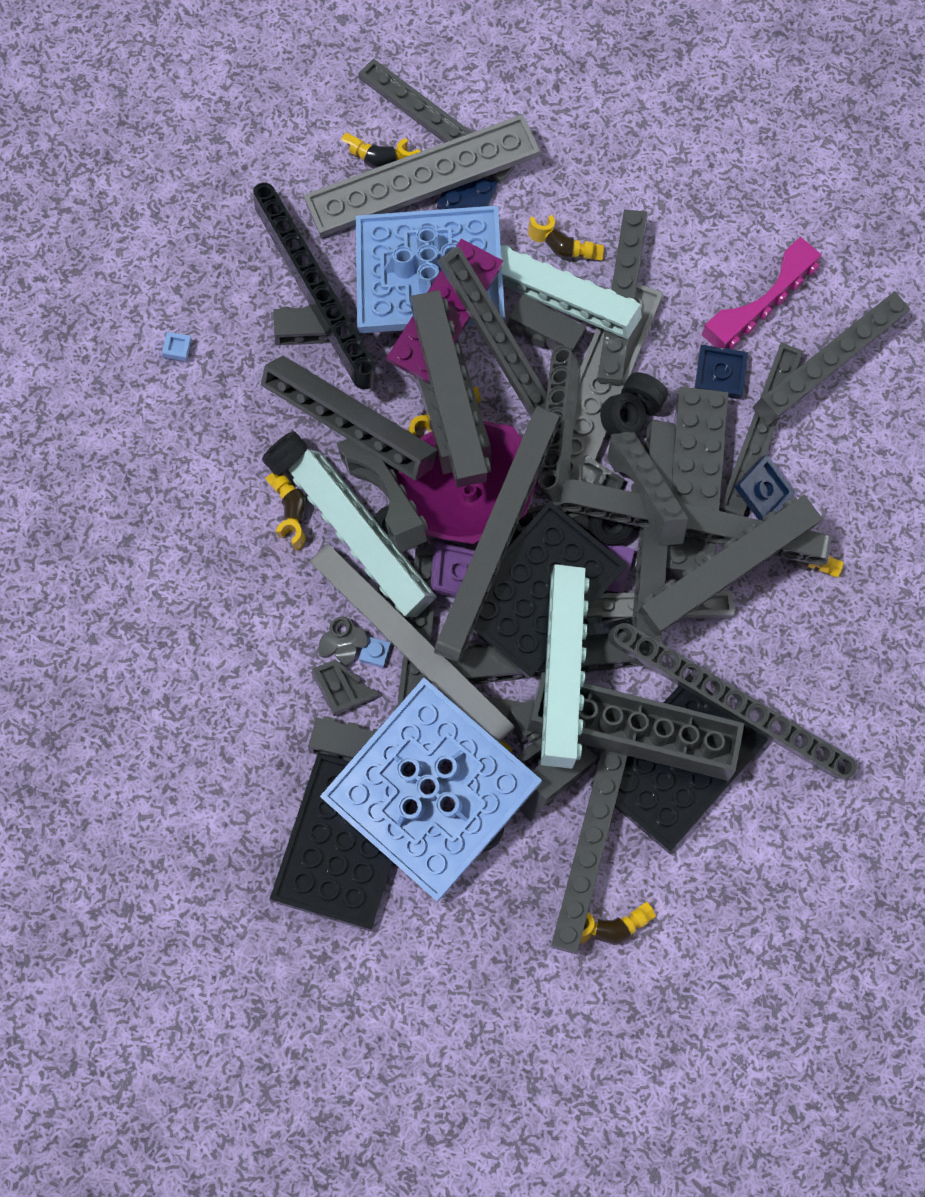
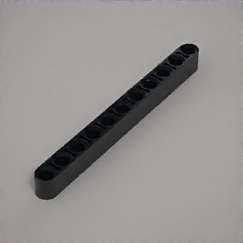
M269 183L257 184L253 189L254 207L354 385L360 389H370L376 380L375 362L276 190Z

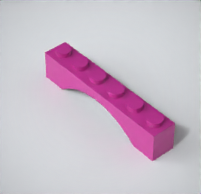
M800 236L785 250L781 260L780 275L771 289L758 300L746 306L720 310L704 325L702 336L714 347L734 349L744 333L749 335L756 327V322L760 318L765 320L771 314L772 307L776 303L781 305L787 299V293L791 289L796 291L803 284V278L806 275L812 276L820 267L818 262L822 254Z

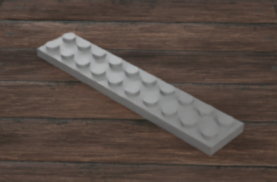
M522 114L304 195V198L320 237H324L356 225V216L392 212L540 157V150Z
M637 283L635 300L641 304L642 318L629 337L622 385L598 382L597 377L605 330L597 327L579 371L569 480L581 481L582 457L587 455L596 460L607 433L601 423V407L609 397L621 394L624 384L631 375L662 299L663 292Z

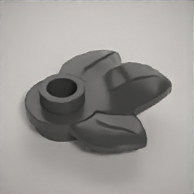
M344 616L337 617L331 622L329 631L320 639V657L324 658L335 654L342 664L348 666L355 659L357 648L367 646V635L361 628L355 627L349 618ZM346 626V631L339 633V629Z

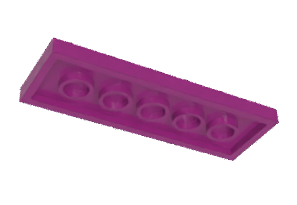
M460 239L456 247L461 248L487 292L504 265V261ZM441 269L428 292L440 290L442 299H447L449 313H446L448 321L452 320L455 335L452 336L453 343H456L471 317ZM412 316L386 359L387 362L430 384Z

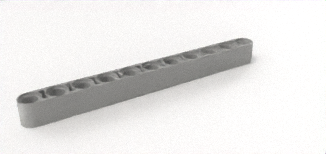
M326 544L310 560V563L436 688L496 741L500 743L515 728L443 656L435 654V648L329 544Z

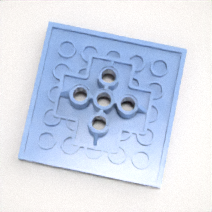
M498 205L356 216L358 334L404 330L413 316L410 308V296L428 292L441 271L437 260L455 248L460 239L501 259ZM501 268L487 294L505 322ZM471 318L466 326L475 325Z
M423 678L320 797L439 902L543 781L429 681ZM445 761L453 763V770L449 774H442L440 770L442 763ZM410 763L414 764L416 767L415 774L411 777H405L403 772L405 766ZM427 781H434L436 786L434 792L429 795L423 792L424 784ZM448 798L455 800V808L451 812H445L442 807L443 802ZM416 801L418 810L416 813L408 815L406 812L407 803Z

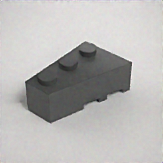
M581 744V758L575 761L572 769L541 765V759L535 769L532 766L529 767L543 781L519 808L530 822L536 818L542 807L552 804L557 795L569 789L592 768L598 758L586 745Z

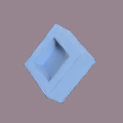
M167 332L162 351L163 358L187 362L192 341L191 336Z
M367 636L368 644L362 648L359 662L384 668L390 642Z

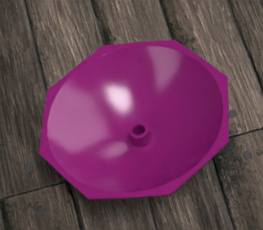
M483 421L491 446L492 463H490L491 472H487V482L457 488L453 472L443 474L438 454H436L432 470L417 480H413L398 471L397 484L404 486L408 501L413 500L417 508V515L424 517L428 527L425 530L426 536L469 544L479 542L522 441V438L513 426ZM431 432L420 437L421 440L436 448ZM537 479L535 481V484L533 486V489L530 493V496L528 498V501L525 505V508L520 519L525 517L529 503L531 501Z

